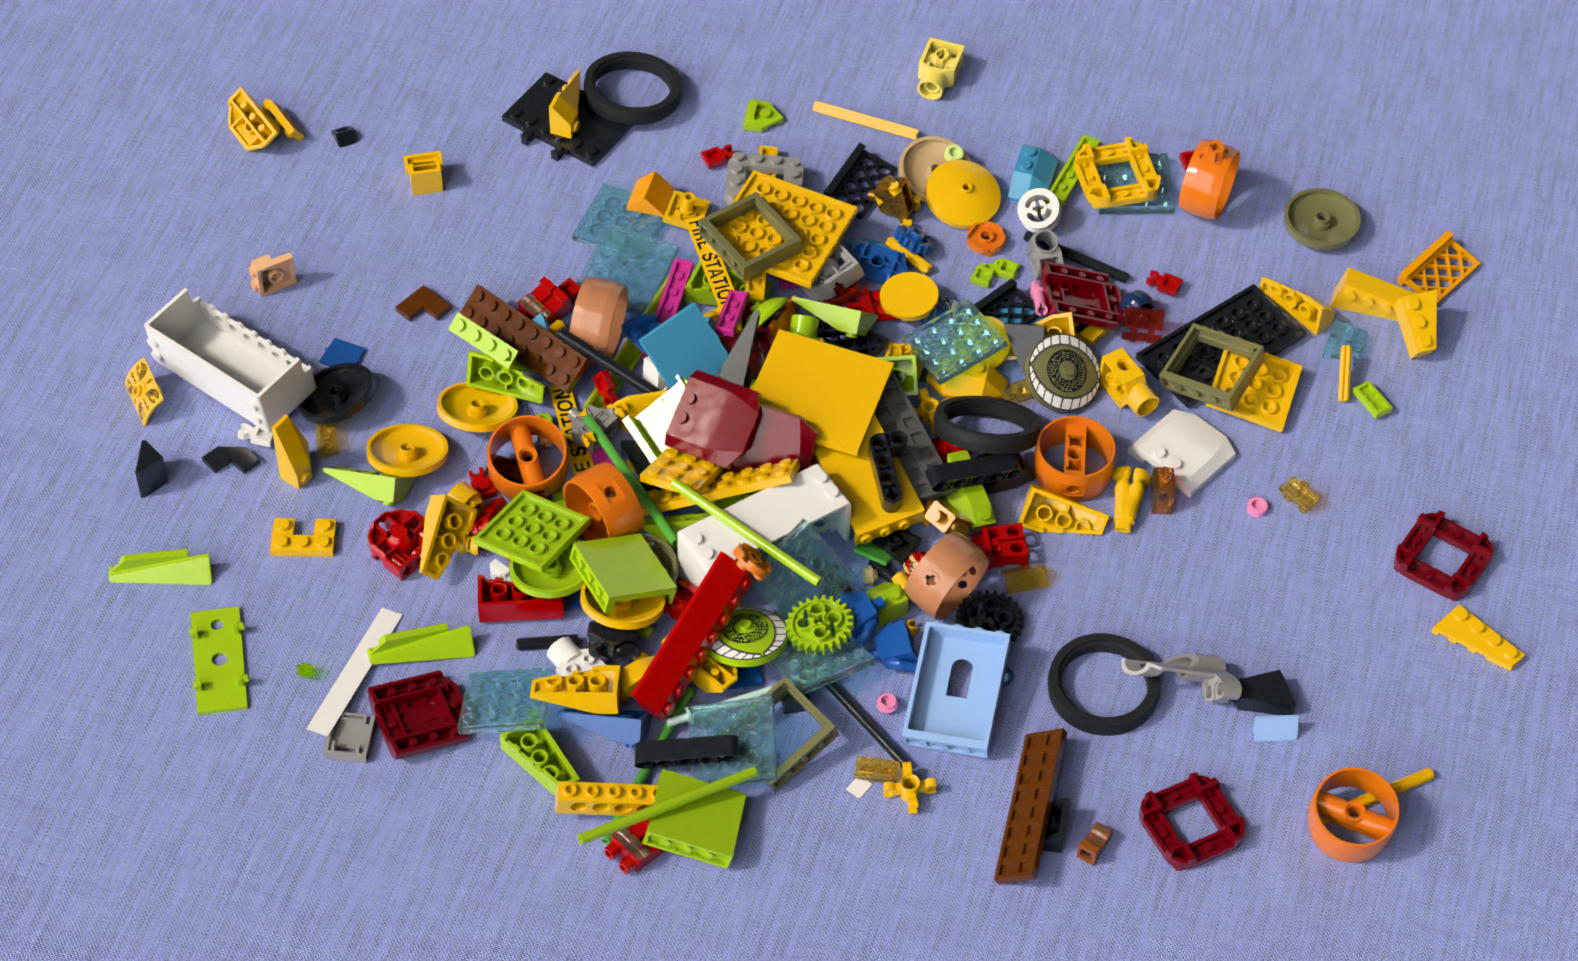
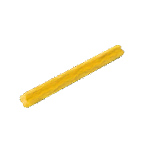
M815 101L813 105L814 112L916 140L919 136V130L916 128L820 101Z
M1427 767L1389 784L1394 792L1399 794L1432 780L1435 775L1432 769ZM1368 792L1348 800L1349 802L1359 801L1364 807L1379 802ZM1319 817L1323 824L1331 822Z

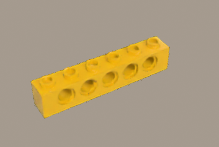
M558 781L555 792V813L627 816L652 806L658 785Z

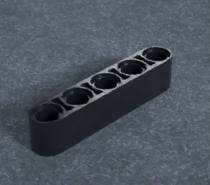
M1013 453L937 464L929 467L925 474L934 492H942L1015 479L1022 474V469Z
M736 735L678 738L635 743L634 765L641 769L736 762L740 759V737Z

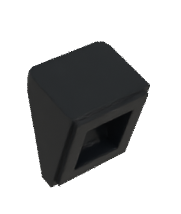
M350 126L331 131L340 148L357 142L354 130Z

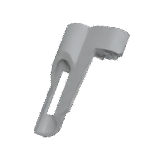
M1182 654L1171 657L1161 663L1122 659V670L1129 675L1154 677L1164 671L1177 672L1180 680L1202 682V696L1208 702L1227 703L1229 699L1238 700L1242 693L1241 683L1234 675L1226 671L1224 660L1218 656Z

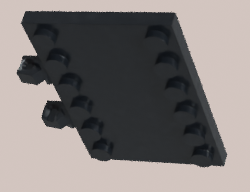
M545 72L502 115V121L523 131L520 135L522 144L528 146L527 143L536 138L554 147L555 149L551 150V159L558 162L565 154L594 167L634 125L616 123L600 116L587 104L584 91L580 89L578 120L580 121V127L578 132H575L571 139L551 134L549 106L556 93L562 92V86L564 84L568 85V83Z

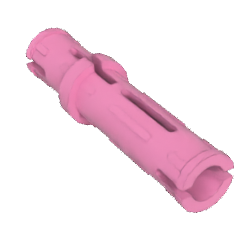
M1033 280L1030 284V294L1034 300L1035 312L1039 316L1043 312L1044 316L1047 314L1048 308L1042 282L1037 280V284H1035V280Z

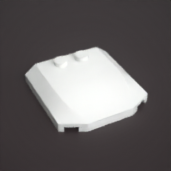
M1173 409L1128 448V454L1142 464L1146 461L1169 478V470L1171 469L1172 480L1174 471L1175 488L1189 498L1235 459L1236 455L1224 434L1196 414Z

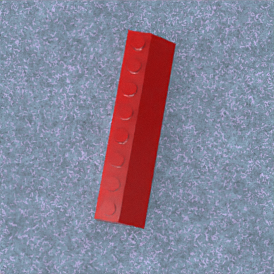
M720 551L631 694L645 712L665 722L673 714L679 699L685 695L687 686L696 677L698 669L702 662L707 659L710 649L719 640L723 628L729 624L733 612L740 606L746 591L752 587L754 578L748 570H741L736 564L737 561Z

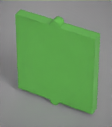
M873 542L858 544L853 551L884 566L891 560H895Z

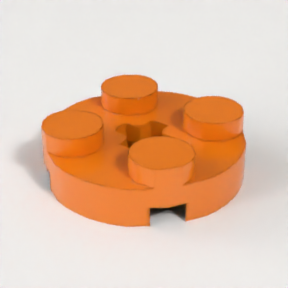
M984 221V224L980 225L975 223L968 230L967 246L976 253L993 257L995 253L1004 247L1006 237L1002 227L994 222Z
M739 543L733 550L734 556L738 559L736 562L737 566L743 571H750L757 580L763 581L772 571V567L767 559L763 562L760 559L762 554L747 543L741 545Z

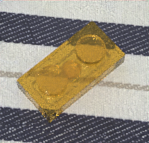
M315 423L318 457L338 456L336 424Z
M857 756L854 779L897 783L900 762Z

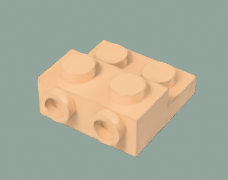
M290 252L271 259L270 255L267 254L252 260L251 266L248 267L249 274L253 278V280H250L251 286L254 291H258L261 297L297 283L294 260Z

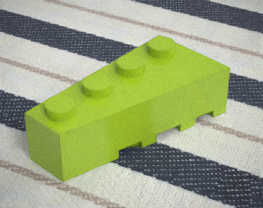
M699 260L685 286V302L718 306ZM726 268L734 290L745 292L746 280L742 281L732 269ZM766 280L764 300L749 299L748 301L753 304L759 301L762 304L772 298V282Z
M538 716L499 734L501 749L554 796L558 781L580 782L579 776Z

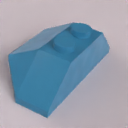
M1023 144L1013 172L1008 200L1019 202L1026 192L1035 188L1049 190L1058 160L1044 148Z

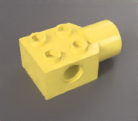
M929 38L919 61L918 78L920 81L917 89L921 96L929 100H937L942 96L945 87L954 86L964 62V45Z

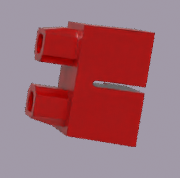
M685 579L677 583L679 588L671 604L665 598L663 613H669L670 617L674 620L680 617L698 588Z

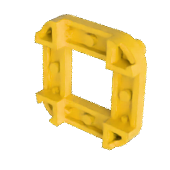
M1125 137L1123 143L1092 148L1089 143L1082 145V149L1075 154L1074 169L1084 195L1094 209L1147 202L1157 198L1161 178L1155 172L1148 155L1149 147L1146 143L1141 144L1133 141L1132 137ZM1129 161L1138 182L1137 184L1107 188L1105 184H1102L1096 166Z

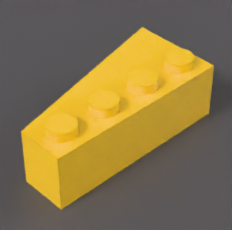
M1348 267L1333 290L1330 307L1398 321L1393 304L1401 297L1417 293Z

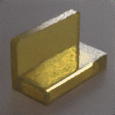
M1041 563L1000 570L1001 575L1005 577L1008 594L1049 587L1046 566Z

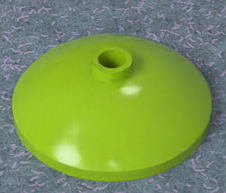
M775 297L766 300L762 304L758 301L750 308L752 313L745 321L744 328L755 310H759L761 313L760 326L776 314L789 299L787 297Z

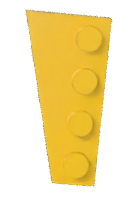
M1460 604L1438 622L1431 631L1436 635L1441 634L1448 637V641L1454 644L1458 642L1468 647L1467 650L1474 654L1480 653L1484 655L1486 660L1509 671L1516 667L1525 657L1524 653Z

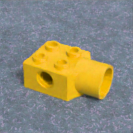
M1122 347L1102 356L1100 385L1120 408L1128 405L1138 417L1150 414L1158 406L1159 398L1147 385L1143 369L1136 365L1131 355L1126 353Z

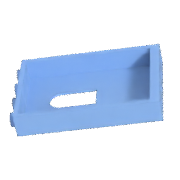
M926 621L902 731L903 745L988 759L1011 645L1010 634L1004 631H986L980 627L973 629L960 624L947 625L940 621ZM958 660H967L973 666L967 699L946 695L952 666Z

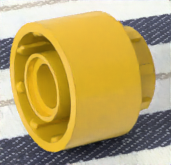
M465 481L456 484L447 494L477 509L475 519L484 507L481 494Z

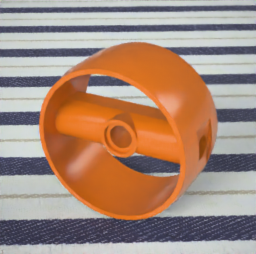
M533 415L517 416L502 423L490 437L486 452L488 473L495 488L504 497L512 500L522 490H526L542 498L549 499L563 486L569 470L568 447L561 431L552 422ZM531 435L548 439L559 448L563 455V460L557 471L545 480ZM510 440L523 484L505 479L493 466L496 453ZM525 458H532L531 461H524Z
M1066 416L1053 420L1042 429L1035 445L1033 469L1037 483L1042 488L1076 502H1084L1098 497L1106 490L1113 476L1116 461L1114 439L1103 425L1086 417ZM1065 443L1064 473L1051 467L1042 456L1049 448ZM1086 446L1097 451L1107 463L1101 470L1085 475Z
M606 462L599 463L578 473L565 483L563 494L566 507L590 517L591 524L581 533L586 541L639 534L643 530L644 517L638 498L626 478L613 465Z
M1358 767L1336 770L1325 777L1313 793L1307 812L1309 833L1318 848L1336 860L1348 863L1370 860L1388 846L1397 829L1399 802L1396 793L1383 777L1373 771ZM1339 787H1354L1364 790L1373 795L1382 804L1388 817L1366 809L1359 801L1349 802L1328 793V791ZM1353 812L1358 817L1353 818L1348 813ZM1319 817L1376 841L1366 844H1354L1343 841L1331 834Z

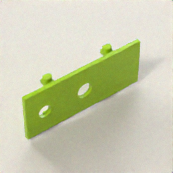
M239 606L190 612L191 628L189 629V637H192L195 670V681H192L193 689H196L198 716L248 709L246 682L250 681L249 674H245L241 631L245 630V623L241 622ZM215 622L223 623V627L218 630L213 629L211 626ZM217 655H224L228 658L227 662L223 665H215L212 660Z

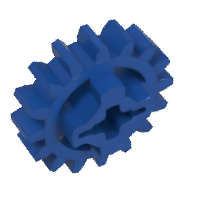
M898 225L893 234L895 236L894 239L898 240L897 243L901 247L908 249L914 254H919L920 252L924 255L926 253L930 254L935 245L933 243L934 240L930 239L926 232H923L916 226Z

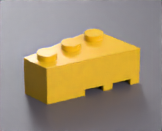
M1437 289L1401 297L1393 304L1410 359L1429 355L1436 349Z

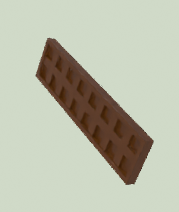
M477 284L460 312L517 349L519 353L516 358L568 394L572 392L591 361L479 284Z
M1064 728L1030 733L1025 736L994 876L997 884L1037 879L1067 732Z

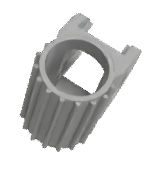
M1045 228L1044 230L1039 229L1038 232L1035 231L1027 244L1026 251L1029 257L1030 270L1035 280L1041 278L1042 266L1045 261L1063 264L1062 252L1058 245V236L1051 229L1047 230ZM1035 241L1045 242L1049 247V251L1040 249Z

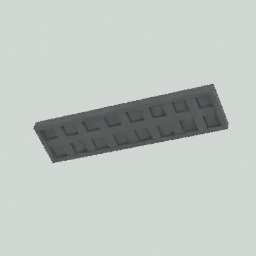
M892 370L875 411L876 418L884 432L900 430L906 433L908 437L906 451L897 458L921 503L956 493V489L942 492H934L925 471L929 467L943 464Z

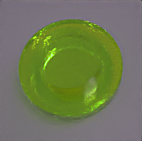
M302 662V665L296 666V674L303 678L312 680L313 676L317 674L314 666Z

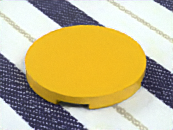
M904 272L894 275L883 284L880 290V303L885 313L900 318L901 321H917L929 316L939 301L938 288L934 281L916 272Z

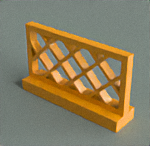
M1447 230L1401 272L1396 282L1400 286L1406 284L1415 293L1437 289L1438 304L1477 269L1481 262L1452 239L1453 234ZM1451 246L1457 251V255L1448 254V248ZM1436 259H1445L1446 265H1438ZM1449 259L1458 260L1459 266L1450 265ZM1462 260L1469 261L1473 266H1463ZM1425 269H1434V275H1426ZM1438 270H1447V276H1439ZM1451 270L1460 271V277H1452ZM1421 279L1423 286L1416 285L1412 280ZM1426 280H1435L1436 287L1427 286ZM1440 281H1448L1449 287H1440Z

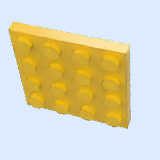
M1223 350L1212 387L1230 393L1251 359ZM1265 352V361L1232 412L1208 403L1205 406L1282 432L1303 366Z

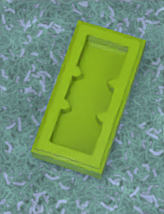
M1370 381L1353 388L1352 393L1375 419L1392 412L1393 407Z

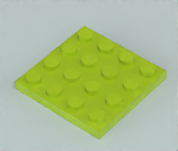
M522 490L473 540L477 546L543 573L591 524L590 517Z

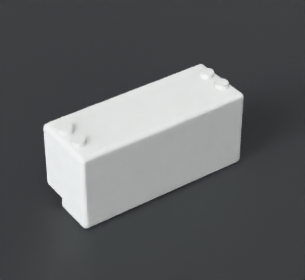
M186 288L144 324L148 335L146 341L153 349L151 355L158 363L266 432L272 431V426L285 414L289 415L317 388L310 365L307 366L298 357L294 358L287 354L285 349H279L274 346L269 339H263L255 330L250 331L240 321H234L227 313H221L213 304H207L202 301L201 297H196L191 301Z
M815 464L797 473L792 483L766 488L723 509L785 553L786 550L794 546L802 548L803 542L810 538L820 539L821 533L828 529L832 532L837 530L845 541L849 540L851 503L819 464ZM712 515L678 531L677 534L678 576L681 580L685 579L699 587L720 551L738 561L733 554V550L739 543L741 545L747 543L762 554L760 559L763 562L766 559L768 561V559L772 558L771 555L764 553L761 548ZM822 520L825 524L822 527H817L813 523ZM803 528L807 530V534L803 536L796 533ZM785 537L790 539L788 544H781L778 541Z

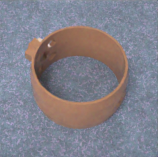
M586 277L575 302L569 332L609 358L613 357L621 337V325L625 321L628 303L627 286L604 278ZM591 360L588 367L591 365L595 366L596 363Z
M956 531L951 532L939 540L919 561L908 577L904 591L911 601L927 615L936 620H941L957 609L959 604L963 603V599L973 592L985 575L990 560L966 536ZM966 581L967 587L961 588L960 582Z

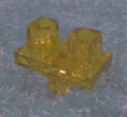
M1295 476L1279 487V491L1284 494L1283 498L1288 502H1294L1298 505V510L1303 514H1306L1313 506L1320 502V497L1308 488L1309 483L1305 480L1299 481Z

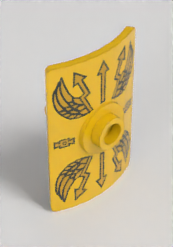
M142 358L129 371L125 380V386L143 425L146 426L151 413L164 401V398L146 359Z

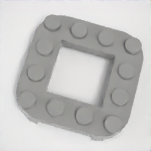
M733 153L727 166L724 203L725 205L732 204L745 184L746 171L753 172L755 170L761 173L784 175V181L802 187L803 166L800 163V159L777 155Z

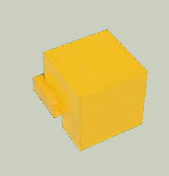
M441 151L403 156L406 175L409 174L413 196L443 192L441 170H444Z

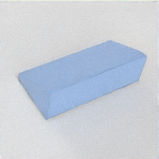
M1298 715L1256 716L1253 725L1254 740H1297Z

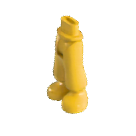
M1121 466L1114 469L1113 479L1117 483L1114 488L1113 522L1115 524L1114 529L1117 532L1130 533L1131 527L1135 524L1138 509L1145 492L1144 486L1151 482V475L1144 469H1134L1131 485L1129 484L1132 473L1131 467Z

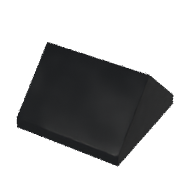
M146 440L141 442L135 471L141 498L147 497L169 483L163 457Z
M1068 798L1052 803L1043 846L1044 851L1062 853L1070 803Z

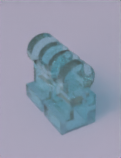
M1336 318L1321 358L1329 360L1332 357L1340 360L1341 347L1349 345L1352 347L1351 366L1357 365L1367 342L1368 333L1363 329L1351 327L1352 324Z

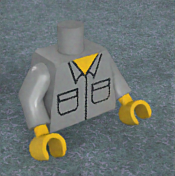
M623 401L619 402L614 408L610 409L588 405L582 412L572 408L568 413V418L572 420L571 435L575 445L585 446L592 453L595 452L601 445L593 432L587 427L583 418L591 414L609 439L618 431V417L623 418L625 416L624 412L629 410L626 403Z

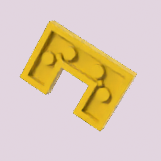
M274 518L270 548L271 556H334L336 519H315L314 535H294L295 518Z

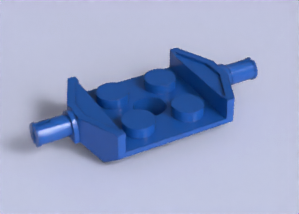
M862 241L849 252L860 264L865 274L862 278L884 284L894 275L910 272L906 268L905 253ZM875 259H880L883 261V263L878 266L874 265L872 262Z
M629 311L625 314L628 320L621 325L622 334L646 353L639 339L661 325L658 322V315L646 314L636 316L633 312Z

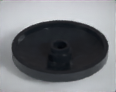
M342 363L325 368L314 375L317 388L298 408L302 416L312 423L331 424L345 420L362 410L372 399L376 389L374 377L367 367L357 363Z

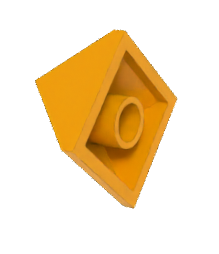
M654 171L637 180L626 210L663 217L674 188Z

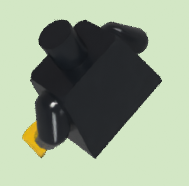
M596 621L589 622L587 631L589 638L588 652L592 658H598L602 655L606 659L614 661L619 657L633 656V660L636 661L648 656L647 653L642 652L640 647H637L639 635L637 630L615 629Z

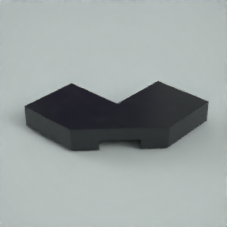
M218 446L202 457V462L214 473L232 463L245 474L260 463L259 458L247 447Z

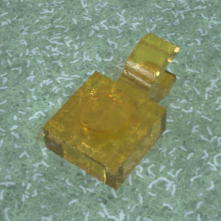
M1026 379L1011 383L1009 389L1000 392L1002 395L1000 399L1009 401L1016 399L1018 403L1034 398L1028 388Z

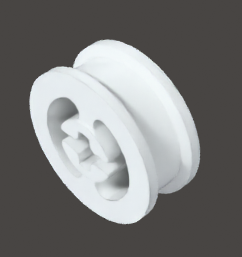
M1032 189L1026 192L1018 203L1019 218L1023 225L1031 232L1035 233V231L1038 232L1039 229L1044 230L1045 228L1052 230L1060 222L1062 216L1061 205L1057 197L1047 189ZM1037 200H1039V204L1042 208L1041 215L1044 221H1040V217L1037 213L1039 212L1038 205L1035 202ZM1042 200H1047V201H1049L1050 203H1049V204H1046V203H1045L1044 201H1042ZM1030 218H1034L1038 222L1031 221Z

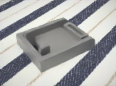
M343 712L340 721L336 722L330 734L326 737L323 758L367 764L376 725V716H371L370 722L367 724V714ZM337 749H339V750H348V751H356V753H353V752H344V751H337Z

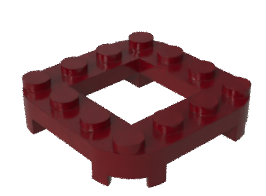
M1438 510L1437 513H1421L1403 542L1397 546L1394 557V569L1406 578L1445 598H1449L1452 601H1460L1461 598L1470 593L1491 561L1494 549L1488 540L1489 536L1484 532L1479 536L1444 518L1446 512ZM1433 536L1469 554L1452 577L1418 559Z
M1198 772L1189 774V779L1159 792L1153 793L1152 790L1145 794L1139 810L1141 824L1163 858L1176 871L1195 868L1234 851L1243 841L1245 832L1243 817L1239 818L1222 794L1218 788L1219 781L1214 777L1211 779L1198 775ZM1199 800L1219 831L1189 844L1186 841L1181 842L1164 815Z

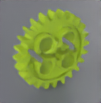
M823 594L821 599H818L814 595L813 600L806 597V603L799 601V608L793 606V613L787 614L788 619L785 620V630L788 631V641L792 642L793 647L797 646L799 652L805 648L807 655L811 651H814V656H817L819 651L823 655L826 654V650L834 653V647L841 649V642L847 644V637H852L851 631L854 630L852 611L848 609L847 603L842 604L841 599L834 601V596L826 599L825 594ZM806 611L809 616L807 618L809 626L807 627L804 619V614ZM832 623H834V628H835V633H836V636H835L834 639H833V636H831V633H832L831 624H832Z

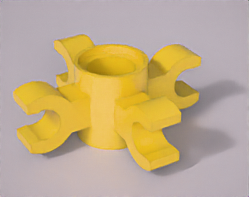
M927 388L918 389L921 407L914 408V410L924 423L930 424L931 430L935 434L933 419L936 407L940 402L929 397Z
M902 762L900 783H883L884 798L900 795L901 799L907 802L908 813L918 814L917 799L919 793H936V778L920 781L916 775L912 774L911 762Z

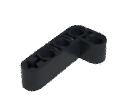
M900 430L874 434L870 437L868 445V456L883 510L887 513H895L899 510L902 497L892 459L893 457L902 456L906 451L908 437L906 433Z

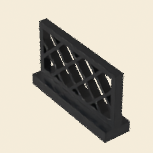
M859 142L827 186L823 195L834 199L837 196L845 195L847 201L843 202L851 205L862 204V212L858 211L856 215L857 218L862 220L875 202L869 201L868 198L864 199L862 193L876 188V186H872V180L880 181L887 175L893 176L897 171V167L866 151V146ZM867 158L871 160L873 164L865 165L863 160ZM880 168H885L890 172L888 174H881ZM875 169L877 175L869 176L867 170ZM863 171L864 177H856L854 172ZM867 181L868 187L860 188L858 182ZM854 183L856 189L847 190L846 184ZM858 193L860 199L851 200L849 194Z
M1011 278L956 317L954 331L957 333L965 322L978 316L1007 318V323H1010V318L1021 319V324H1030L1040 316L1036 312L1024 314V308L1035 311V304L1017 288V282ZM1017 295L1022 300V303L1010 302V299ZM998 307H1008L1007 313L996 312V309ZM1010 307L1021 308V314L1010 313ZM979 337L976 341H981L982 337Z
M816 317L819 319L818 329L821 328L822 331L817 333V337L823 338L828 344L845 348L842 345L853 344L854 348L848 350L858 353L869 352V356L877 357L889 345V339L871 330L868 331L865 337L841 340L840 336L846 335V332L839 331L836 328V331L825 332L824 328L832 326ZM837 336L838 340L831 341L827 337ZM878 341L881 343L880 345L870 346V342ZM867 342L868 347H856V344Z

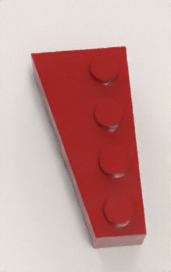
M478 575L479 623L564 619L563 597L551 599L533 597L519 590L513 582L504 581V578L495 577L493 580L485 579L484 575Z

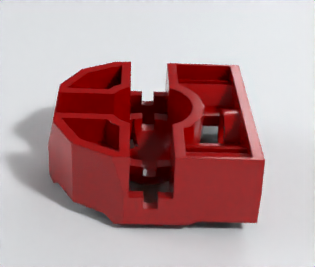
M398 509L383 512L372 521L367 535L372 558L374 560L380 559L384 567L401 581L418 569L421 562L425 517L415 510ZM380 522H384L385 528L388 529L387 532L379 526Z

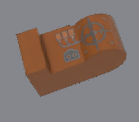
M1096 822L1091 832L1080 842L1076 857L1094 866L1109 843L1113 830ZM1084 851L1092 854V857L1087 856Z

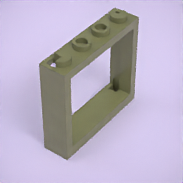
M757 192L699 220V234L742 281L801 253V236L795 233L789 223L784 221L778 212L768 204L767 200ZM756 209L786 242L746 261L716 228Z
M1193 323L1159 374L1161 386L1167 390L1232 412L1266 359L1264 347L1257 343L1243 340L1241 337H1234L1223 331H1216L1205 325L1201 326ZM1198 341L1251 359L1230 393L1177 375Z
M786 677L777 684L774 683L766 694L760 695L749 709L743 710L739 718L733 723H729L728 727L721 733V735H736L740 737L788 693L823 727L770 775L740 746V758L749 767L754 766L758 776L774 792H777L839 736L836 726Z

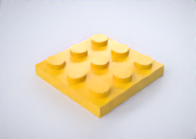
M666 448L640 474V482L677 492L670 487L671 482L677 478L700 494L722 472V467L675 449Z

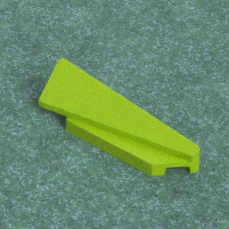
M188 549L123 555L119 560V564L109 567V581L111 583L211 585L212 567L210 556L207 553L189 557Z
M447 623L384 635L379 639L377 647L367 649L370 664L375 665L474 657L475 651L470 625L449 631Z

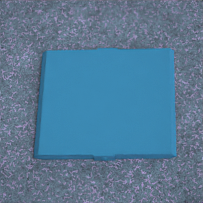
M694 302L639 339L641 346L657 368V372L670 389L678 383L675 376L679 375L689 379L696 370L717 377L718 370H722L723 364L729 355L721 344L719 337L712 330Z

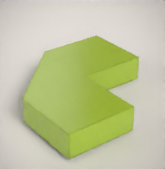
M1000 258L993 263L977 265L970 278V283L988 289L994 276L1007 280L1012 278L1014 280L1020 269V264Z

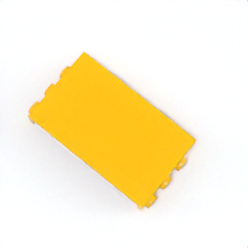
M875 414L857 456L815 444L814 454L820 466L851 503L850 525L855 533V545L867 544L874 538L886 537L893 531L907 529L910 525L923 521L925 509L897 457L892 459L902 494L900 507L895 513H887L883 510L868 456L870 437L884 432Z

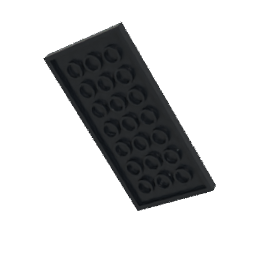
M1252 284L1136 353L1135 359L1160 381L1159 374L1193 323L1201 326L1205 325L1210 329L1223 331L1228 335L1241 337L1243 340L1257 343L1264 347L1266 353L1276 355L1304 338L1306 331L1255 284ZM1198 341L1177 375L1212 386L1223 349ZM1170 391L1187 408L1199 401Z

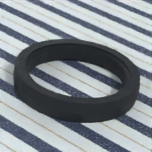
M625 51L605 55L589 66L584 79V96L590 108L610 121L626 125H646L666 119L677 109L682 93L681 79L677 71L661 58L642 52ZM621 69H635L652 73L661 78L667 84L670 93L663 101L652 106L627 107L605 99L598 92L596 83L603 75Z
M958 396L946 399L937 405L934 413L933 428L941 439L966 450L988 454H1013L1029 450L1036 445L1040 434V419L1029 408L1009 400L988 396ZM966 415L989 416L1010 421L1025 430L1010 434L984 433L961 427L949 419Z
M1108 633L1084 635L1064 645L1055 655L1048 673L1049 698L1054 709L1062 719L1071 726L1086 733L1114 736L1135 730L1150 718L1160 697V674L1154 677L1144 676L1147 694L1142 703L1131 712L1116 717H1100L1080 710L1067 698L1061 684V675L1066 666L1081 655L1092 652H1109L1129 660L1155 662L1145 649L1125 637Z

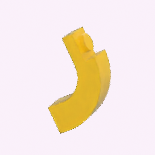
M655 656L641 658L621 669L619 708L632 696L633 690Z

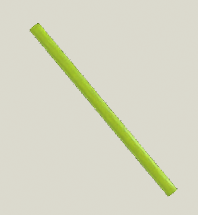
M677 478L671 482L670 487L814 586L818 587L822 583V577Z
M752 766L577 835L580 845L586 844L758 776L757 770Z

